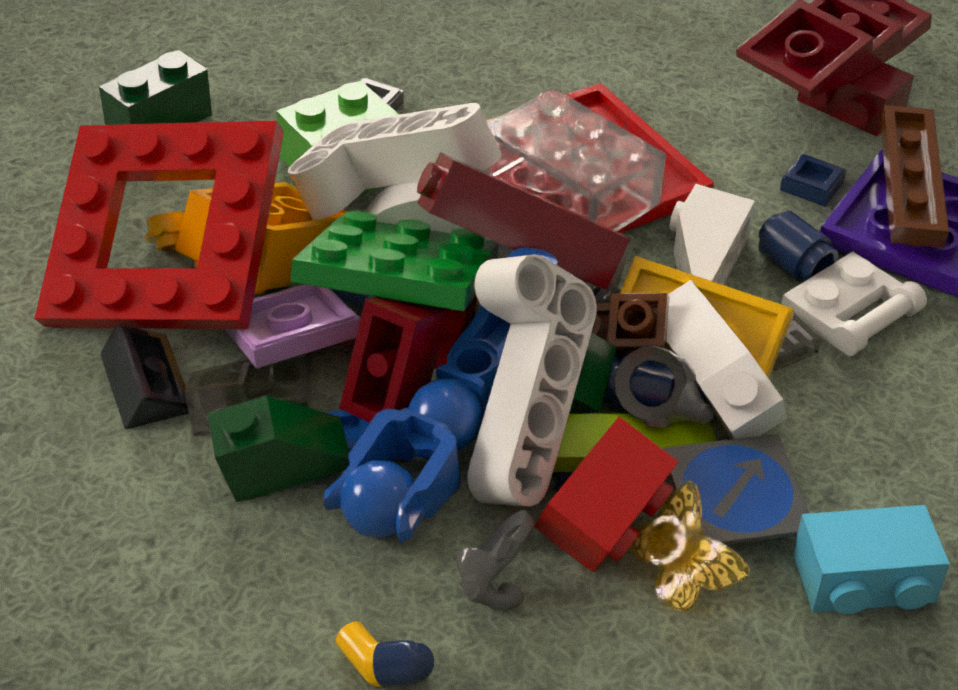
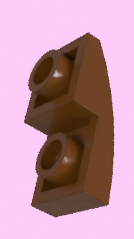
M668 293L611 294L610 303H596V318L592 332L617 347L614 357L623 359L625 354H630L641 347L658 346L666 349L670 297Z

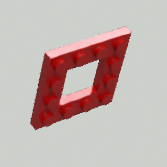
M277 120L80 126L34 319L42 326L56 328H114L115 325L149 329H248L284 131ZM214 180L197 268H108L126 182Z

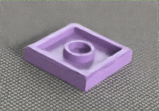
M303 284L255 298L253 300L248 329H225V331L253 365L259 368L354 339L357 336L361 319L331 289Z

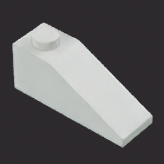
M695 184L687 200L676 203L670 220L669 229L676 232L674 256L677 270L724 285L748 240L755 201Z
M690 280L668 294L670 299L666 346L680 358H685L696 374V386L702 398L711 405L714 416L729 438L740 439L761 436L787 419L783 398L748 349L695 284Z

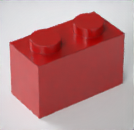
M618 416L550 500L534 527L592 572H595L606 556H609L618 563L640 534L639 531L631 526L635 518L641 511L652 518L674 490L665 479L679 461Z

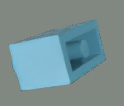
M925 505L802 514L793 549V556L812 613L836 611L837 613L847 615L858 613L865 608L899 606L903 609H916L928 603H936L950 565Z

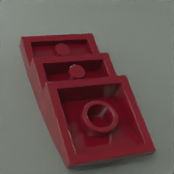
M796 0L737 48L736 57L811 98L840 88L871 72L899 54L931 28L932 14L904 0H814L810 4L803 0Z

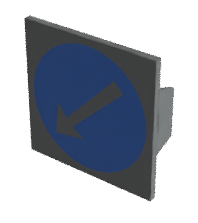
M779 434L663 447L665 452L679 461L670 473V477L675 489V503L680 499L686 503V512L681 518L683 525L685 519L688 518L685 532L689 533L691 530L688 514L693 513V518L696 517L699 524L698 533L690 537L694 549L699 548L704 542L717 546L716 544L728 545L797 536L802 514H809ZM690 489L691 493L697 497L695 509H689L688 497L685 495ZM691 497V503L694 502V497ZM699 499H700V517H699V515H698V512L696 511V509H697V507H698V504H699ZM684 505L680 506L681 510L684 509Z

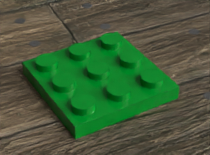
M351 211L346 212L344 216H339L292 259L291 282L465 311L476 294L474 286L476 273L484 262L497 259L499 243L484 239L485 237L467 229H454L451 233L430 230L431 226L422 221L402 220L396 225L377 222V216L371 213Z

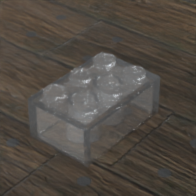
M554 88L543 92L488 123L501 151V158L498 162L484 170L488 174L615 231H618L660 204L666 154Z

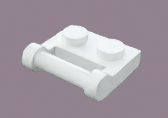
M851 252L785 293L781 305L793 308L794 319L846 355L853 356L867 346L869 338L903 315L911 317L924 309L927 304V297L922 287L917 283L907 281L902 284L871 264L868 260ZM879 299L885 301L857 321L848 320Z

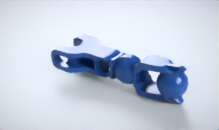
M521 247L515 249L507 256L516 257L536 254L557 265L556 257L536 248ZM481 304L479 305L474 319L451 347L447 355V364H440L436 369L437 379L427 383L414 393L408 409L403 408L401 411L385 409L375 415L348 454L350 465L325 490L323 500L325 510L341 509L348 524L360 535L377 539L398 535L400 543L412 538L422 519L433 517L461 485L458 451L464 449L477 438L509 332L510 323L487 311ZM417 456L429 461L414 482L410 473L394 463V460H411Z

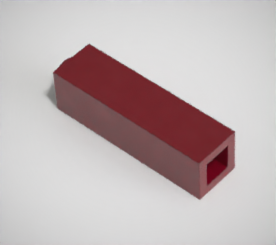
M442 152L439 153L435 163L429 162L426 165L418 181L417 193L420 194V198L417 204L428 213L513 250L521 247L544 250L556 257L557 266L577 278L605 290L608 289L630 242L629 238L609 227Z

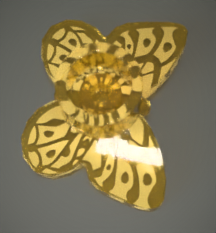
M690 480L684 482L664 502L658 512V518L641 525L637 529L640 534L630 546L631 552L636 558L649 565H656L660 570L655 580V590L659 600L673 610L685 612L694 606L701 586L708 590H721L742 581L750 573L749 565L742 556L721 542L707 538L705 530L700 528L702 522L701 494L698 485Z

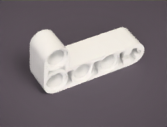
M468 103L345 124L322 137L288 168V174L313 219H322L343 210L365 189L418 183L426 165L429 162L435 163L440 152L484 171L498 162L501 158V151L480 105Z
M536 254L487 260L479 267L475 277V292L480 304L487 311L511 324L468 469L469 489L473 497L480 503L530 507L538 504L544 498L550 484L596 318L597 306L591 288L582 280Z

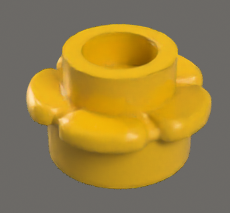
M168 212L147 218L148 233L145 234V241L155 243L157 251L174 250L184 212Z

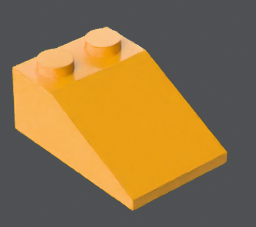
M287 182L275 183L255 295H262L269 289L291 285L293 283L291 282L292 259L339 216H344L348 211L343 209L329 217L313 219L295 186ZM213 188L190 190L175 247L176 251L193 259V264L196 268L198 266Z

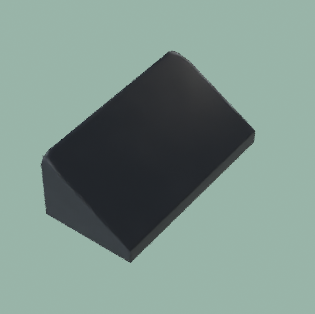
M115 325L101 351V358L124 428H134L192 413L194 407L166 334Z

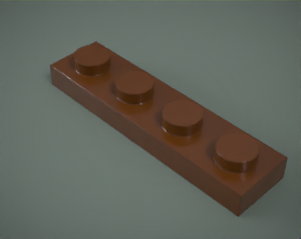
M884 105L880 123L891 243L906 244L912 247L944 248L949 228L934 110Z

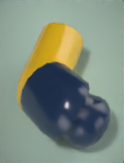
M359 621L345 625L335 638V644L367 683L375 687L410 685L418 680L427 678L434 668L433 653L424 643H415L410 640L377 642Z

